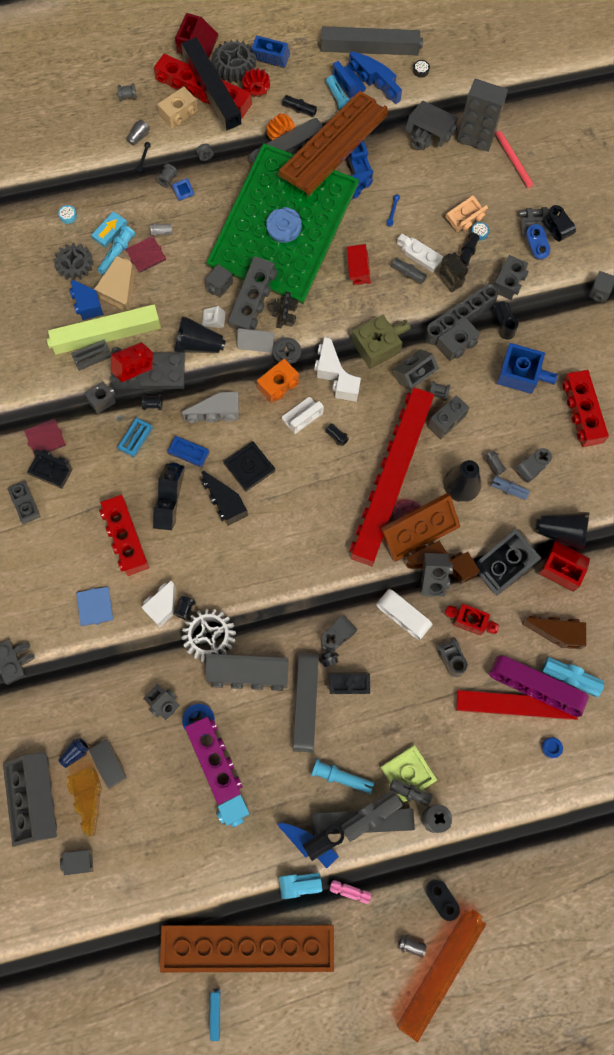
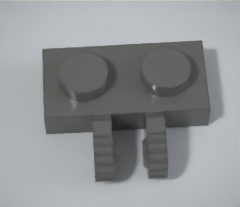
M10 640L0 644V672L6 685L26 676L22 666L34 660V654H28L18 659L17 655L30 648L29 643L21 644L15 648Z

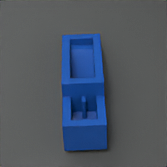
M278 824L279 828L307 858L308 854L302 844L315 836L289 824ZM330 849L318 857V860L327 869L339 856Z

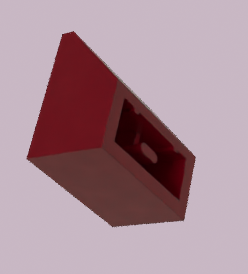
M186 13L175 37L177 53L183 54L181 43L197 37L210 58L219 34L202 17Z

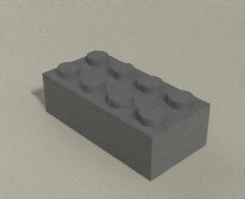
M474 79L468 93L457 142L489 152L507 96V88Z

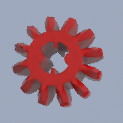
M251 68L250 71H245V75L242 78L243 89L251 92V95L254 97L256 95L261 97L262 94H267V91L270 89L269 74L265 72V69L259 70V68L256 70Z

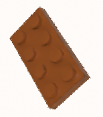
M446 493L380 529L391 558L396 562L406 557L411 551L419 550L425 544L435 541L461 526L452 498Z

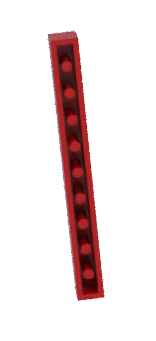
M413 387L412 393H407L404 402L407 404L406 409L402 408L398 418L401 420L400 425L396 424L393 435L395 439L390 441L387 447L389 452L388 458H383L380 467L383 468L382 474H377L374 483L377 485L376 490L371 491L368 499L371 504L369 508L365 507L362 518L365 519L363 525L359 524L355 534L358 536L357 542L353 541L349 550L352 553L351 559L373 567L383 539L380 528L389 523L435 395L433 393Z

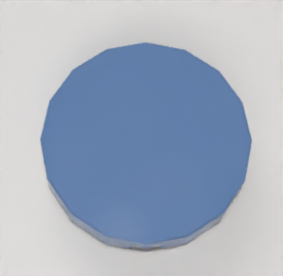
M283 207V209L274 210L268 216L267 231L275 241L288 243L299 236L302 223L299 214L295 210Z

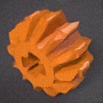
M279 113L276 117L274 116L266 126L268 137L274 140L293 130L295 127L294 121L286 113Z

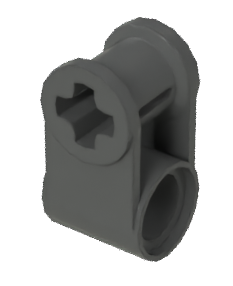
M541 448L521 462L515 470L529 483L546 468L552 459V454L548 449Z
M345 615L341 616L322 635L321 646L326 652L335 651L357 632L358 629ZM327 638L329 640L334 639V643L332 644L330 642L329 644H327Z
M452 637L450 641L441 645L436 644L437 653L448 673L452 677H461L466 671L468 664L456 638ZM459 663L462 666V670L456 671L452 664Z

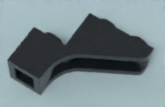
M178 463L166 464L159 477L158 500L154 506L153 515L154 529L172 531L176 523L178 498L185 472V466Z

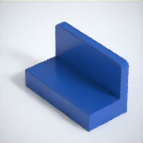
M339 61L333 63L332 75L335 76L338 84L349 98L354 97L359 91H366L365 85L356 73L350 69L349 65L343 67Z

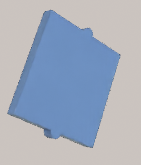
M109 587L91 588L88 591L76 593L81 626L99 625L102 622L113 621Z

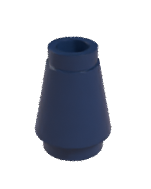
M79 737L76 740L73 739L58 759L59 763L67 768L87 755L89 746Z

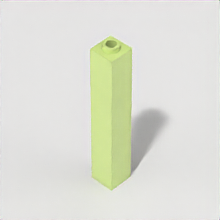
M154 304L48 330L49 338L46 339L49 349L53 348L57 355L87 347L104 339L106 342L161 329Z

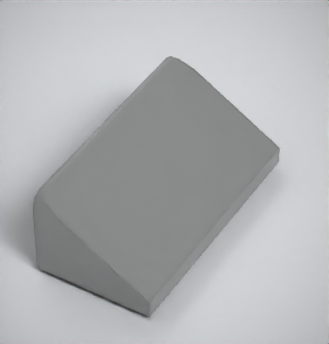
M238 329V349L272 353L275 342L273 332Z

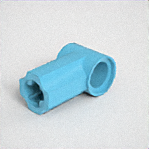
M320 873L279 876L281 899L296 898L303 894L322 892Z

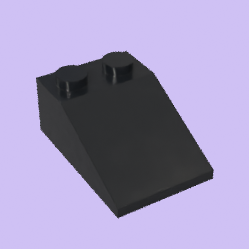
M515 529L475 564L480 570L479 575L497 596L534 569L545 558L520 529Z

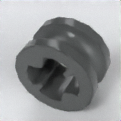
M205 143L198 146L196 152L201 161H207L212 158L213 151L209 144Z

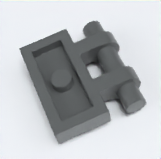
M547 207L519 210V217H525L521 218L520 221L522 237H526V230L534 224L542 226L546 236H553L544 224V217L549 213ZM534 230L533 234L538 236V231Z

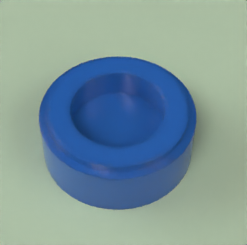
M551 737L543 741L541 750L547 758L553 759L562 754L563 745L559 739Z

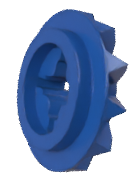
M203 704L190 706L183 715L182 723L184 729L185 726L194 723L190 719H196L199 712H201L202 719L208 716L209 720L214 719L215 721L213 711Z

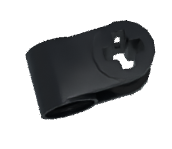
M559 205L550 207L549 213L544 217V224L550 230L554 239L560 242L575 234V224L570 220L564 209Z

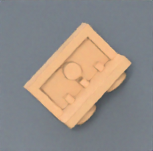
M473 195L448 212L445 217L457 233L462 229L466 231L473 225L472 222L475 220L479 222L486 216L485 212L488 206L486 205L482 208Z

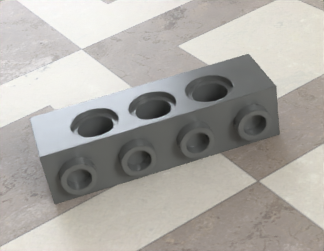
M254 256L228 321L231 328L236 330L239 328L256 329L258 314L262 313L264 299L269 296L271 291V281H274L277 276L275 263ZM259 277L265 278L262 282H257L256 280ZM254 293L258 294V297H257V298H255V299H251V298H250V296H251L252 294H254ZM246 310H252L249 315H244L243 313Z

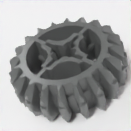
M238 39L236 42L230 40L227 43L224 41L223 45L219 44L218 48H215L212 64L220 78H223L224 81L229 80L230 83L232 81L238 83L239 80H242L243 75H245V71H250L251 68L256 69V56L250 45H245L244 41L241 43Z

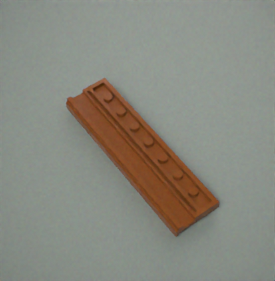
M359 91L279 170V176L300 188L309 196L387 117V106H380L376 103L375 99Z

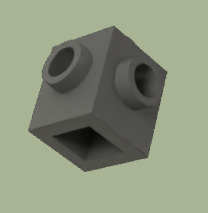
M158 684L143 698L151 706L148 710L157 718L161 715L165 720L173 715L180 706L175 701L177 696L170 689L165 691Z

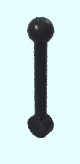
M150 142L144 143L145 149L140 164L136 167L137 173L143 172L142 166L147 151L151 147Z

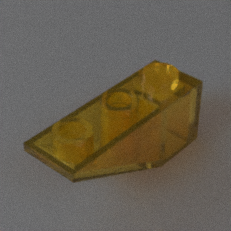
M89 767L67 776L69 780L67 788L70 794H74L76 802L73 804L76 813L81 814L83 822L80 824L83 833L88 834V837H93L96 834L102 786L95 768Z

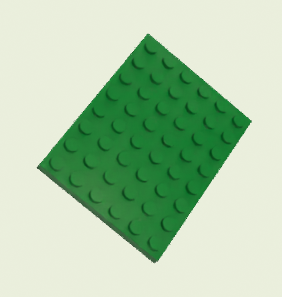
M263 143L206 264L213 269L219 264L232 273L233 277L245 281L254 256L275 263L277 276L274 281H271V292L286 297L287 293H290L289 299L304 304L357 189L359 179L334 170L308 196L306 192L279 176V170L294 154ZM283 207L295 210L299 214L302 223L299 236L288 243L275 241L267 231L268 216L274 210L283 209ZM259 277L256 281L262 282L265 278Z

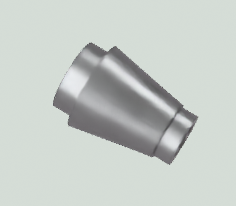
M141 119L136 121L126 140L134 146L149 134L150 127Z

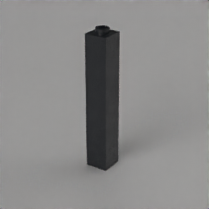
M195 37L181 43L186 62L226 131L242 125L241 112L198 38Z

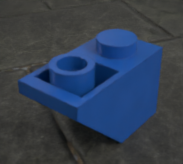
M72 280V288L69 290L72 299H76L77 302L74 304L76 314H80L82 320L104 315L96 290Z

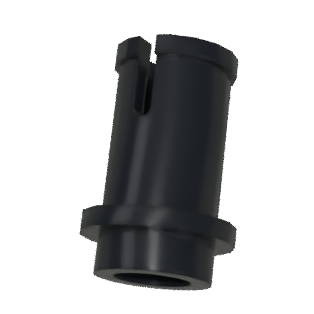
M333 423L325 430L336 441L337 445L344 446L349 440L348 434L343 433Z

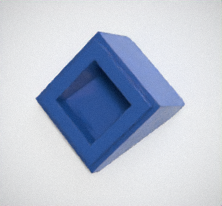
M188 178L171 185L178 201L195 195Z

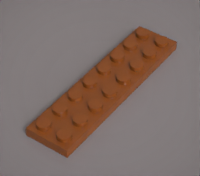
M162 925L160 973L334 972V925Z

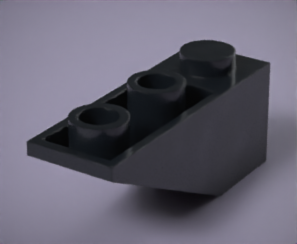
M201 472L203 477L200 479L205 490L209 489L211 493L209 498L213 506H218L219 511H217V514L222 522L225 521L227 526L248 516L247 509L237 492L207 472Z

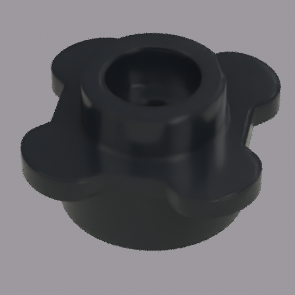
M329 651L322 654V658L319 659V662L324 667H328L339 662L337 658L339 655L337 652Z

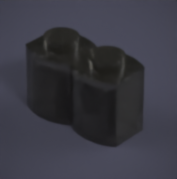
M455 252L452 254L448 253L442 258L438 276L452 293L463 286L468 268Z

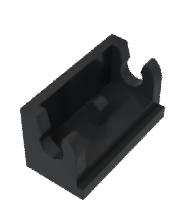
M329 673L330 694H370V673Z

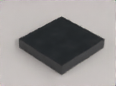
M254 441L223 462L245 492L276 471L275 467Z

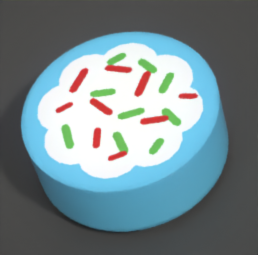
M65 205L59 209L58 215L63 223L70 224L76 220L77 213L74 207Z

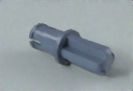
M495 476L491 487H495L507 492V495L511 494L523 500L528 498L530 490L514 484V481L509 482Z

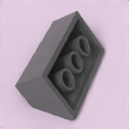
M206 654V682L211 684L212 688H223V685H231L232 689H243V686H251L252 690H263V687H270L272 691H283V688H287L289 658Z
M46 753L22 755L3 763L12 847L57 837L54 802L52 801L51 794L52 784L49 778V762Z

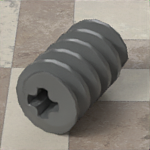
M443 805L430 806L422 814L423 826L432 833L445 832L451 828L452 814ZM434 815H439V823H435L436 818Z

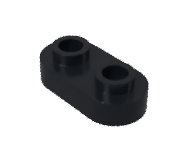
M437 879L429 881L425 891L432 905L442 919L446 921L455 920L460 914V907L446 884ZM435 887L440 888L441 892L439 895L434 894L433 890ZM449 905L453 908L451 914L446 913V907Z

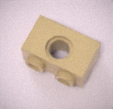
M182 87L157 104L159 116L171 128L181 124L182 121L198 111L196 98L185 87Z

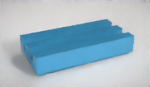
M136 417L117 449L134 458L152 431L153 426ZM141 424V426L133 436L132 440L130 441L129 445L127 446V448H125V445L132 436L133 432L135 431L137 426Z
M213 989L210 993L211 1041H219L221 989Z

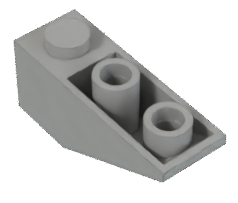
M219 392L182 411L184 421L189 423H197L198 421L213 423L217 420H224L226 422L239 420L238 392Z

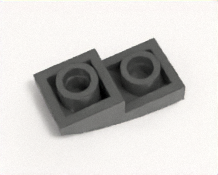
M26 481L7 488L23 525L41 517Z
M107 739L89 749L92 759L109 789L127 778L121 762L116 758L113 748Z

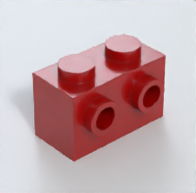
M140 342L111 354V373L121 382H124L152 370L153 352Z

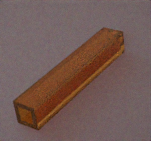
M473 909L471 912L464 910L397 1024L399 1030L417 1043L486 926V923L482 921L483 916Z

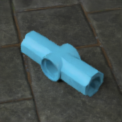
M550 657L546 658L541 669V673L594 697H599L604 688L605 681L585 673L578 666L566 665Z

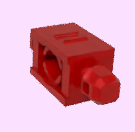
M463 603L459 610L451 605L446 607L445 616L451 619L455 618L453 626L479 636L485 630L490 634L498 632L499 625L493 621H488L489 613ZM467 616H473L477 623H469Z

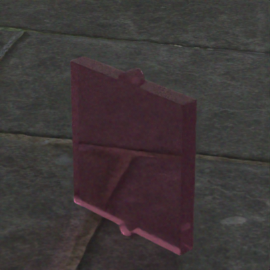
M153 236L126 249L131 263L135 265L139 273L166 260L161 246L157 244Z
M55 419L24 431L28 440L27 444L33 452L35 449L52 452L66 446L62 437L63 432L59 429Z

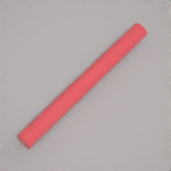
M498 131L496 137L527 188L532 187L533 182L502 131Z

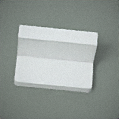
M308 397L283 415L282 420L295 435L321 416L324 406L320 401L315 403L311 397Z

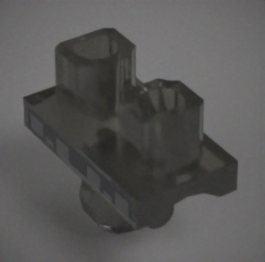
M286 291L284 297L280 300L275 299L274 302L268 305V310L273 312L272 316L277 317L276 328L281 329L284 325L292 327L296 322V315L289 314L288 310L295 312L298 307V300L291 298L290 292Z

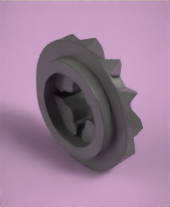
M281 338L274 344L272 354L274 359L279 362L285 359L289 364L296 363L301 355V346L292 338ZM286 346L290 351L288 357L284 353Z

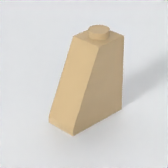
M116 256L94 289L100 300L124 312L129 311L135 275L131 261Z

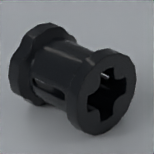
M142 394L143 410H147V408L162 410V394H158V396Z
M180 596L179 605L173 615L189 621V614L196 601Z

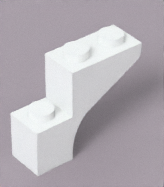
M324 337L323 344H319L318 354L321 355L320 360H316L314 370L317 371V378L334 381L333 391H336L335 398L357 402L361 378L352 376L343 370L332 340Z

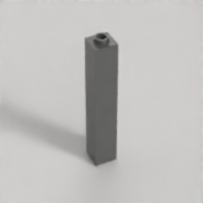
M322 26L321 52L418 56L419 48L423 47V38H420V30Z

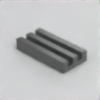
M105 339L71 353L79 371L111 358V352ZM106 351V353L95 357L96 355Z

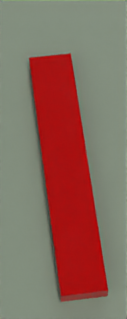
M457 690L456 711L578 720V717L527 695Z

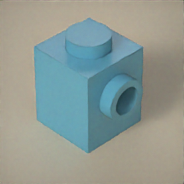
M241 795L219 805L220 811L216 812L221 824L226 823V826L232 825L233 828L244 822L243 818L250 815Z

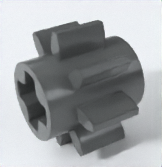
M422 128L414 130L410 136L413 139L411 141L412 146L417 150H425L432 143L430 140L431 133Z

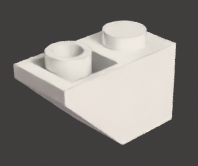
M172 581L161 585L158 593L153 597H148L141 607L159 628L174 616L176 587Z

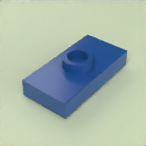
M178 436L174 437L167 451L169 455L201 468L210 453L209 449Z

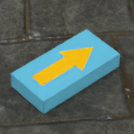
M113 211L91 235L92 239L106 248L114 237L120 233L121 226L128 224L127 220Z

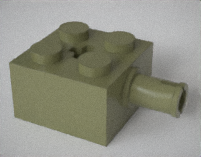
M383 314L352 330L351 341L369 369L401 352L402 341L398 336L409 331L410 325L405 319L391 326Z

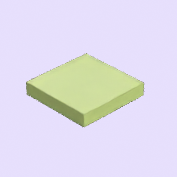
M415 745L380 767L390 784L393 778H396L406 784H414L416 788L423 790L437 781ZM397 794L402 803L407 801L406 797Z

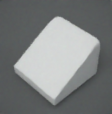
M219 306L204 309L202 325L205 327H224L225 311Z

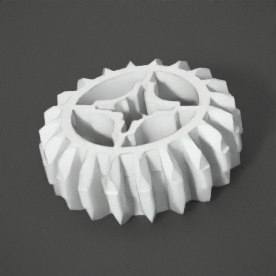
M205 609L204 615H202L201 611H197L199 616L197 618L191 615L190 617L193 622H185L189 628H183L182 631L187 635H183L182 640L187 641L183 645L185 648H189L187 651L189 654L195 652L194 659H198L201 655V661L205 662L206 654L222 653L227 655L225 648L232 650V646L228 643H235V639L230 636L236 635V632L230 630L234 627V624H227L230 621L228 616L222 619L224 616L223 612L216 616V609L212 610V614H209V610ZM206 621L217 622L222 627H210ZM201 624V633L193 639L195 629ZM205 628H207L210 634H214L211 638L213 643L210 642V639L204 637L206 636L205 633H207ZM225 632L222 644L217 647L216 639L221 636V633ZM207 643L212 650H202L196 644Z

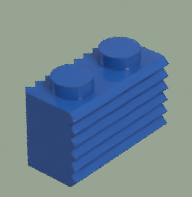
M256 35L252 46L256 61L268 62V64L280 65V67L283 66L285 68L290 56L288 43Z

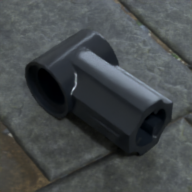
M501 301L493 306V311L500 327L499 335L503 339L510 340L515 336L519 323L513 317L509 303Z
M330 826L302 844L311 861L341 844L344 840V832L339 826ZM332 829H336L340 833V838L336 842L330 841L328 837Z

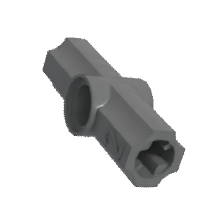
M392 790L375 803L372 802L356 816L340 827L349 842H351L368 829L370 831L385 821L384 818L403 805Z

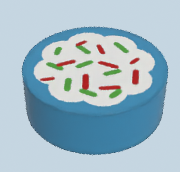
M477 222L472 226L471 233H477L480 237L478 241H482L487 238L489 227L483 222Z

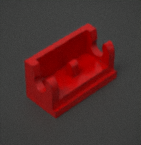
M366 244L347 247L349 278L354 280L353 285L371 284Z

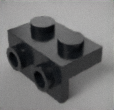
M35 449L33 453L36 457L27 471L28 475L63 489L73 470L69 461L63 457H53L46 450L39 451Z

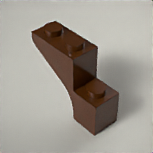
M440 540L435 543L431 541L423 546L424 549L418 552L413 550L408 553L404 561L405 566L408 569H422L425 553L447 554ZM459 552L451 557L452 560L449 557V562L453 564L452 575L458 580L460 585L479 574L480 570L469 552L464 554Z

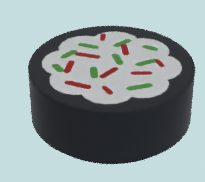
M418 60L414 63L413 73L415 76L422 78L429 74L430 65L427 61Z

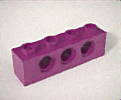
M207 716L185 726L217 804L219 805L240 795V789L243 786L239 777H234L231 771L234 769L231 758H226L223 750L226 747L222 738L218 739L215 734L218 728L214 719L209 720ZM204 734H209L212 737L213 741L208 746L201 743L200 739ZM213 753H217L221 757V761L216 765L209 762V756ZM220 773H226L229 776V780L227 783L221 784L218 782L217 776Z

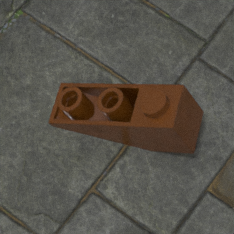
M533 615L523 621L525 627L561 648L582 649L586 647V622H580L579 619L561 621L558 617L541 619L540 616Z

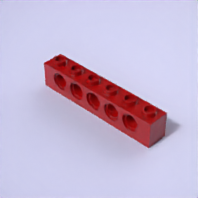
M164 53L154 66L156 80L176 90L185 87L195 98L211 105L189 65ZM222 80L241 112L242 119L252 105L251 92Z

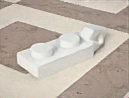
M404 234L398 237L397 245L402 247V251L405 252L404 255L429 271L434 272L443 261L444 257L420 241L412 237L409 238Z

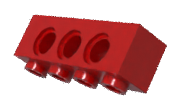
M589 370L567 373L562 381V389L567 394V405L572 411V422L577 428L578 441H581L582 447L603 444L608 439L609 434ZM585 423L590 424L592 428L588 427Z
M121 494L100 502L102 509H99L102 519L108 523L105 529L108 536L113 537L114 543L111 545L115 555L119 554L120 560L117 562L121 572L125 571L127 576H131L149 569L123 495ZM115 516H121L118 522L112 521ZM121 533L128 534L125 539H118ZM133 550L132 556H125L126 551Z

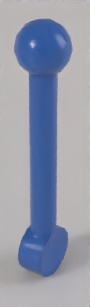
M398 194L394 195L393 197V207L391 210L390 218L387 220L386 223L389 227L393 226L394 212L396 209L397 201H399L400 196Z

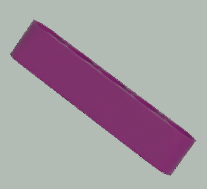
M498 655L489 672L490 677L575 717L583 715L589 699L585 692L506 656Z

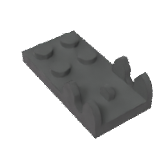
M113 347L111 354L121 351L122 349H120L119 347ZM153 352L152 370L124 382H121L111 373L110 386L112 389H184L185 353Z

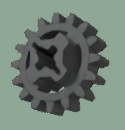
M72 243L71 247L65 244V249L60 247V253H55L56 258L53 260L59 275H64L66 280L69 277L72 280H75L76 277L81 280V275L83 274L88 276L87 270L92 271L91 265H94L92 254L88 251V248H83L82 244H79L77 247L75 243Z

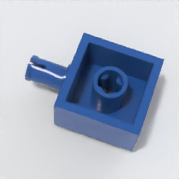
M509 343L497 384L532 394L539 380L555 385L558 373L542 370L545 352Z

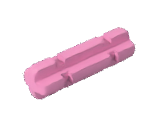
M336 880L331 882V892L341 893L340 895L354 900L359 899L360 902L365 904L369 903L371 898L370 892L360 891L359 888L347 884L342 885L341 882Z

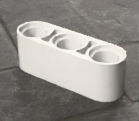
M390 589L376 603V606L417 640H421L433 625L428 618Z

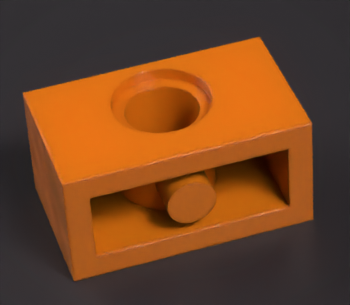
M283 359L256 380L257 389L273 403L275 400H280L287 390L293 389L298 385L299 373ZM278 380L283 381L282 384H276L275 382Z

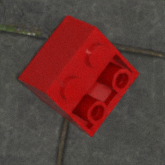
M555 541L539 575L574 592L580 587L587 573L590 558Z

